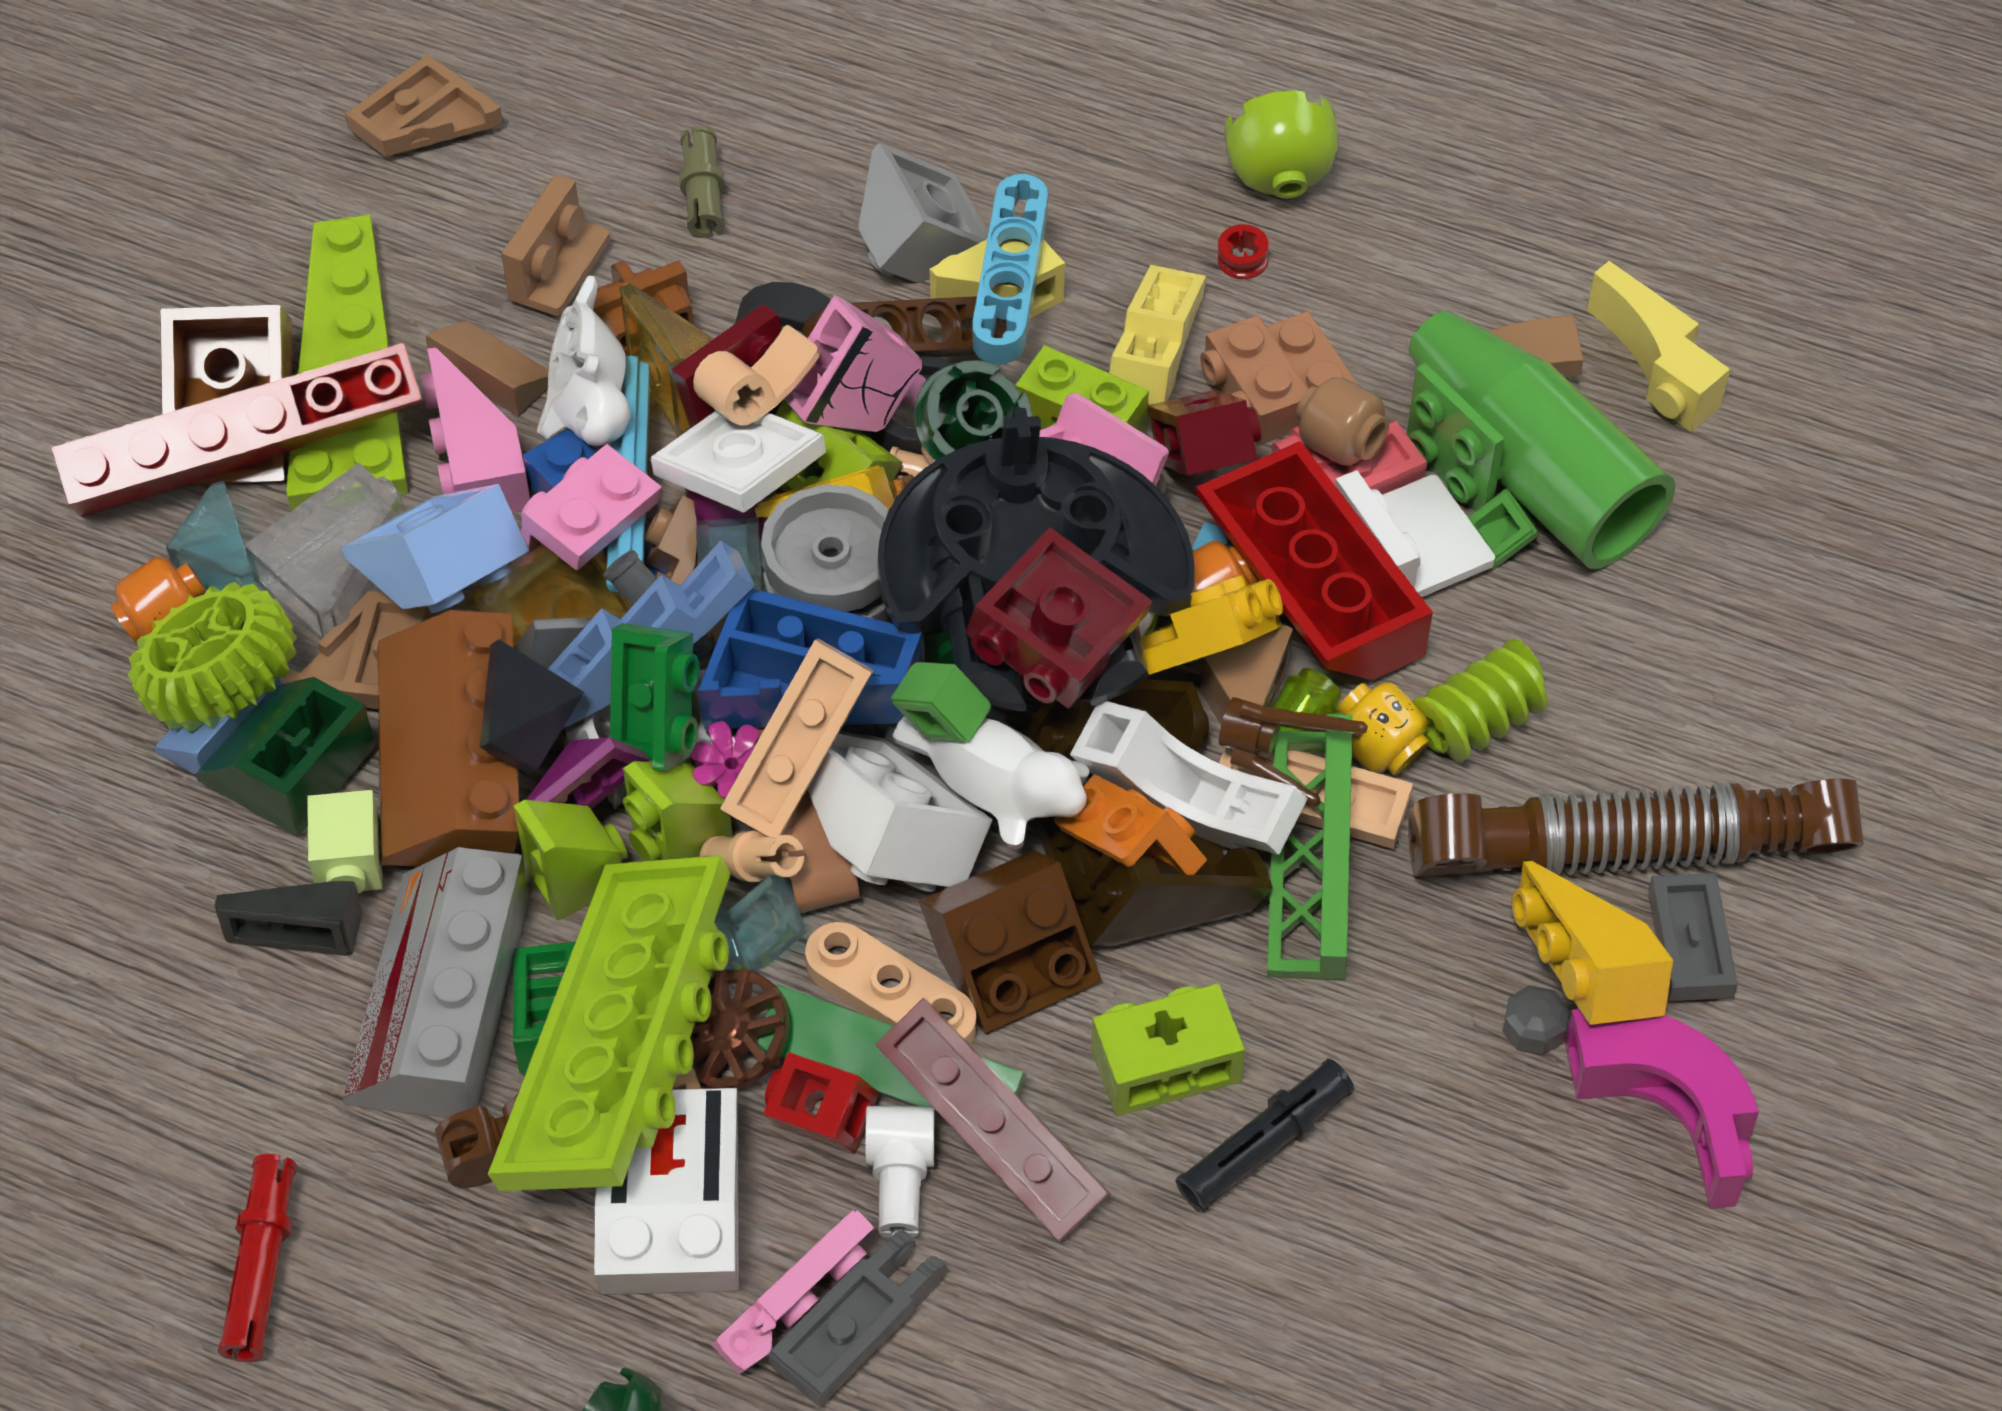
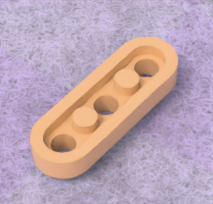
M844 922L828 923L816 929L808 938L805 947L806 968L812 981L819 987L865 1016L893 1026L922 998H925L938 1012L945 1011L953 1014L954 1017L948 1020V1022L970 1046L976 1036V1010L972 1001L959 990L854 925ZM833 947H845L848 949L845 953L839 955L828 952ZM888 978L897 979L901 982L898 986L887 988L880 984V982Z

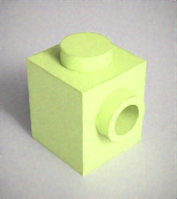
M373 790L308 796V862L314 883L353 881L356 884L358 894L362 891L383 889L382 865H380V818Z

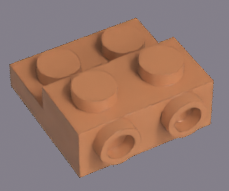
M1309 311L1268 326L1264 324L1259 315L1206 333L1205 352H1202L1200 355L1203 373L1212 386L1218 385L1223 393L1245 399L1247 407L1252 406L1255 409L1261 428V440L1256 442L1257 446L1289 435L1291 429L1299 426L1300 419L1296 416L1297 406L1303 394L1310 387L1316 386L1318 388L1324 381L1332 377L1346 378L1358 385Z

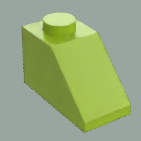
M523 800L513 805L527 876L555 919L559 921L590 905L605 864L621 863V860L628 857L626 847L615 827L611 823L602 827L589 806Z

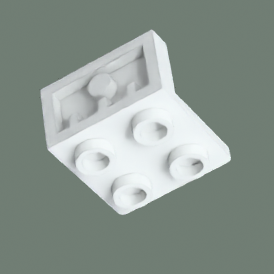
M1357 470L1336 478L1335 486L1421 597L1493 567L1494 553L1438 476L1429 475L1383 495L1377 489L1371 490Z

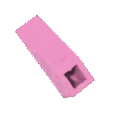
M436 347L427 349L432 373L420 374L426 408H439L440 413L439 418L429 419L435 455L448 454L449 463L437 465L443 494L499 484L511 512L522 511L530 500L516 426Z

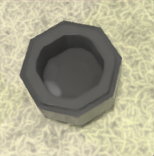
M1529 985L1509 997L1503 1033L1517 1050L1543 1055L1563 1043L1570 1008L1555 990Z

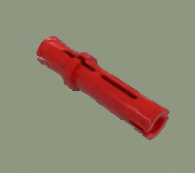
M260 1154L254 1157L246 1209L238 1213L235 1225L237 1233L241 1236L222 1338L217 1351L221 1356L229 1359L232 1357L233 1348H237L235 1361L256 1362L263 1357V1344L282 1241L286 1240V1237L289 1238L292 1228V1221L287 1216L297 1164L287 1157L283 1160L282 1169H278L281 1157L278 1154Z

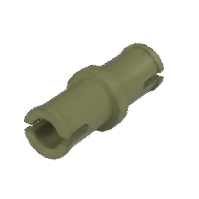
M694 126L691 127L693 144L691 143L690 132L687 129L680 136L684 169L679 175L680 190L687 200L688 231L697 237H712L711 220H713L714 231L717 234L724 228L720 194L725 185L724 173L717 166V138L715 132L709 127Z

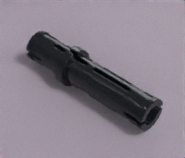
M1327 1058L1321 1063L1322 1065L1291 1090L1287 1092L1280 1089L1268 1099V1108L1235 1134L1228 1137L1220 1146L1187 1172L1181 1173L1176 1177L1177 1188L1184 1199L1195 1210L1203 1213L1212 1202L1246 1175L1253 1172L1260 1164L1293 1138L1301 1141L1313 1132L1312 1123L1343 1098H1347L1353 1093L1354 1085L1346 1071L1337 1062Z

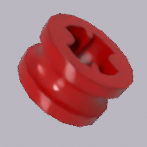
M1238 224L1223 231L1218 239V265L1220 269L1228 276L1236 279L1247 280L1262 274L1268 266L1269 240L1266 234L1258 227L1249 224ZM1238 248L1239 252L1242 253V248H1248L1253 250V255L1248 256L1247 252H1244V257L1233 255V249Z

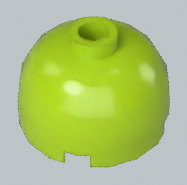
M1304 91L1271 92L1252 98L1242 104L1244 114L1236 118L1234 122H1232L1231 114L1229 115L1224 125L1226 152L1232 168L1246 186L1267 195L1288 199L1302 195L1329 173L1337 155L1338 127L1335 111L1328 100L1321 97V106L1318 103L1308 102L1307 94Z

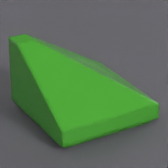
M1507 488L1468 517L1495 555L1494 565L1490 568L1491 571L1540 535L1526 508Z

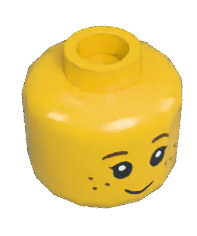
M1385 682L1374 687L1372 690L1365 683H1362L1350 692L1337 707V710L1342 715H1353L1352 720L1363 721L1368 726L1366 733L1362 734L1361 737H1352V756L1365 770L1378 774L1388 770L1393 776H1396L1411 764L1430 743V740L1424 735L1429 725L1428 718L1408 695L1394 683Z

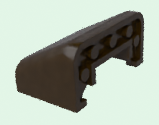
M1146 679L1136 687L1107 700V702L1146 711L1173 737L1196 752L1207 738L1209 720L1206 712L1203 710L1193 682ZM1088 688L1069 709L1056 699L1052 703H1044L1022 734L1036 743L1043 751L1059 753L1071 761H1076L1070 753L1096 706H1091ZM1090 772L1087 781L1093 776ZM1055 817L1033 819L1046 856L1060 862L1089 946H1115L1250 912L1261 903L1273 888L1265 864L1258 852L1252 848H1232L1224 856L1221 845L1193 835L1191 841L1201 851L1207 861L1194 875L1180 874L1159 863L1153 857H1148L1144 854L1134 865L1127 867L1063 832L1055 824Z

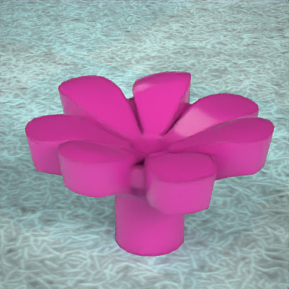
M719 721L709 726L708 732L712 742L711 745L705 742H696L690 758L694 764L698 765L693 771L694 779L703 786L713 787L718 785L720 797L726 799L757 744L759 731L751 725H743L737 731L736 736H732L729 725L726 722Z

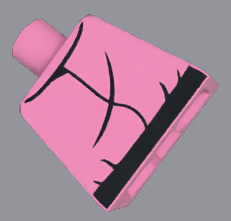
M834 295L808 337L810 341L817 345L820 356L811 370L784 400L806 423L878 432L886 427L899 405L909 409L915 408L918 393L926 382L925 377L919 374L922 369V360L893 330L843 298Z

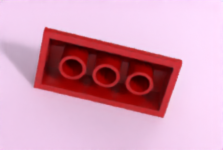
M1301 441L1196 487L1197 497L1259 580L1270 579L1275 583L1281 596L1282 611L1326 669L1375 680L1426 655L1433 611Z

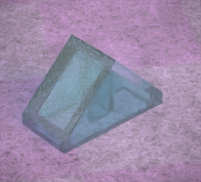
M224 481L213 483L167 543L166 549L169 559L177 568L187 562L207 590L209 587L215 586L221 591L232 582H236L240 587L255 584Z

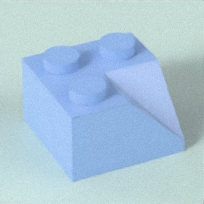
M499 484L434 496L340 547L345 559L399 607L408 609L428 606L431 613L447 609L462 601L465 596L461 589L474 582L478 586H483L505 577L512 571L509 562L529 552Z

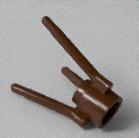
M1232 697L1223 717L1218 741L1220 746L1234 749L1230 764L1250 769L1265 779L1295 786L1308 798L1306 803L1313 807L1318 806L1321 801L1316 793L1258 758V753L1263 751L1270 754L1273 751L1280 726L1313 732H1326V730L1349 732L1355 738L1361 737L1368 729L1367 724L1363 721L1276 709Z

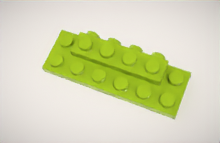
M721 855L605 864L488 1172L489 1177L499 1191L622 1186L634 1150L652 1148L658 1129L669 1128L672 1125L675 1117V1100L672 1089L676 1077L680 1074L689 1073L692 1068L694 1052L690 1036L695 1022H704L710 1015L711 995L708 984L713 971L725 969L729 957L727 939L714 923L731 875Z

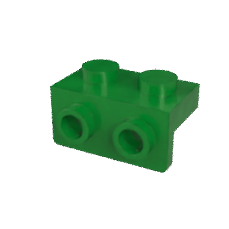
M626 623L612 628L610 738L645 751L648 758L652 759V769L656 771L667 772L691 757V753L696 745L698 725L696 719L692 717V691L698 681L699 660L693 654V633Z

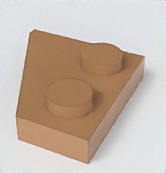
M429 54L345 113L348 129L385 157L494 128L503 123L501 107Z
M368 591L349 610L348 618L342 624L334 626L318 642L320 653L300 673L292 669L285 676L284 683L316 677L364 703L366 708L378 709V641L430 619L431 612L428 606L402 609L385 593Z

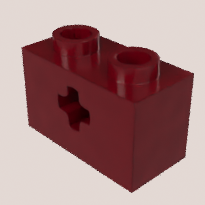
M1212 390L1148 405L1153 439L1165 446L1169 451L1164 465L1189 476L1257 459L1254 443L1261 440V428L1255 409L1252 406L1247 407L1245 399Z

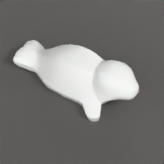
M587 276L573 305L567 307L561 315L549 362L547 400L537 427V433L545 439H548L563 427H568L589 445H606L616 441L624 434L631 418L629 402L621 392L626 369V356L620 342L593 311L598 283L594 276Z
M905 716L899 721L897 728L894 730L893 737L898 744L931 758L940 777L953 791L971 804L997 818L1000 835L1009 848L1020 849L1024 845L1028 821L1035 818L1055 816L1073 817L1080 813L1086 805L1087 795L1082 784L1087 781L1090 770L1085 764L1071 761L1059 753L1045 752L1022 733L998 721L985 718L970 742L964 743L926 739Z

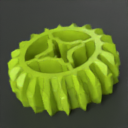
M232 582L221 591L215 586H211L204 595L199 597L189 595L186 603L177 608H171L170 613L162 620L152 622V632L141 636L136 641L139 650L133 652L128 659L132 666L128 677L132 682V689L137 694L138 700L146 712L152 714L158 722H164L171 730L183 726L191 732L197 730L203 723L212 729L222 717L228 715L236 719L238 712L248 705L257 706L256 699L263 693L276 690L274 680L285 676L290 671L287 662L291 661L297 654L293 645L297 637L292 630L293 625L277 599H273L267 590L260 591L254 583L240 587L236 582Z

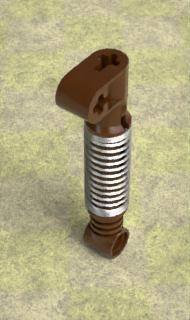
M1825 779L1805 782L1792 787L1790 792L1787 788H1776L1774 793L1771 789H1760L1759 794L1755 790H1746L1739 783H1714L1710 790V800L1706 787L1703 784L1697 787L1696 794H1693L1691 787L1685 785L1681 795L1678 794L1674 786H1671L1668 789L1667 796H1664L1663 790L1657 787L1654 790L1653 797H1650L1648 791L1642 788L1639 798H1635L1634 792L1631 789L1625 792L1624 799H1621L1619 792L1613 790L1610 800H1606L1605 794L1599 791L1596 801H1592L1591 795L1585 792L1582 795V801L1578 802L1576 796L1570 793L1567 803H1563L1562 797L1559 794H1556L1553 800L1549 795L1544 797L1539 795L1538 797H1529L1523 806H1499L1498 808H1482L1481 796L1477 794H1444L1418 800L1412 808L1408 820L1409 852L1412 872L1415 877L1500 870L1511 871L1522 869L1523 862L1533 861L1557 875L1561 873L1562 869L1568 875H1573L1577 867L1583 874H1587L1591 867L1597 873H1602L1606 866L1611 872H1616L1620 865L1626 871H1631L1634 865L1640 870H1645L1649 863L1654 869H1659L1663 862L1669 868H1674L1677 862L1683 867H1688L1692 860L1697 866H1703L1706 860L1712 865H1717L1719 861L1727 865L1728 863L1745 862L1751 853H1760L1762 848L1765 852H1776L1778 847L1781 851H1792L1795 846L1801 853L1820 854L1852 850L1864 845L1857 783L1853 779ZM1710 847L1717 852L1715 859L1710 854Z

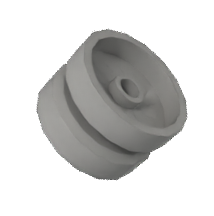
M824 484L799 490L783 500L775 507L764 523L761 541L762 564L765 570L763 578L764 591L889 622L891 618L882 600L877 572L879 539L889 510L875 496L852 486Z

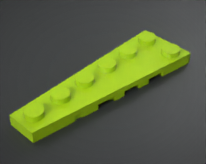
M370 214L313 222L298 374L389 347L374 229ZM398 412L290 451L286 487L290 510L295 511L409 493Z

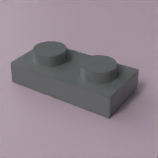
M1716 873L1652 876L1648 891L1656 935L1673 959L1668 1001L1734 998L1738 982Z

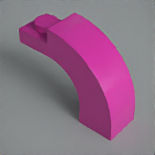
M1572 1009L1564 1044L1576 1099L1631 1096L1652 1101L1667 1109L1680 1120L1691 1136L1709 1209L1736 1207L1745 1180H1751L1753 1175L1752 1153L1748 1142L1759 1114L1754 1095L1738 1067L1725 1052L1702 1033L1669 1016L1590 1025L1579 1009Z

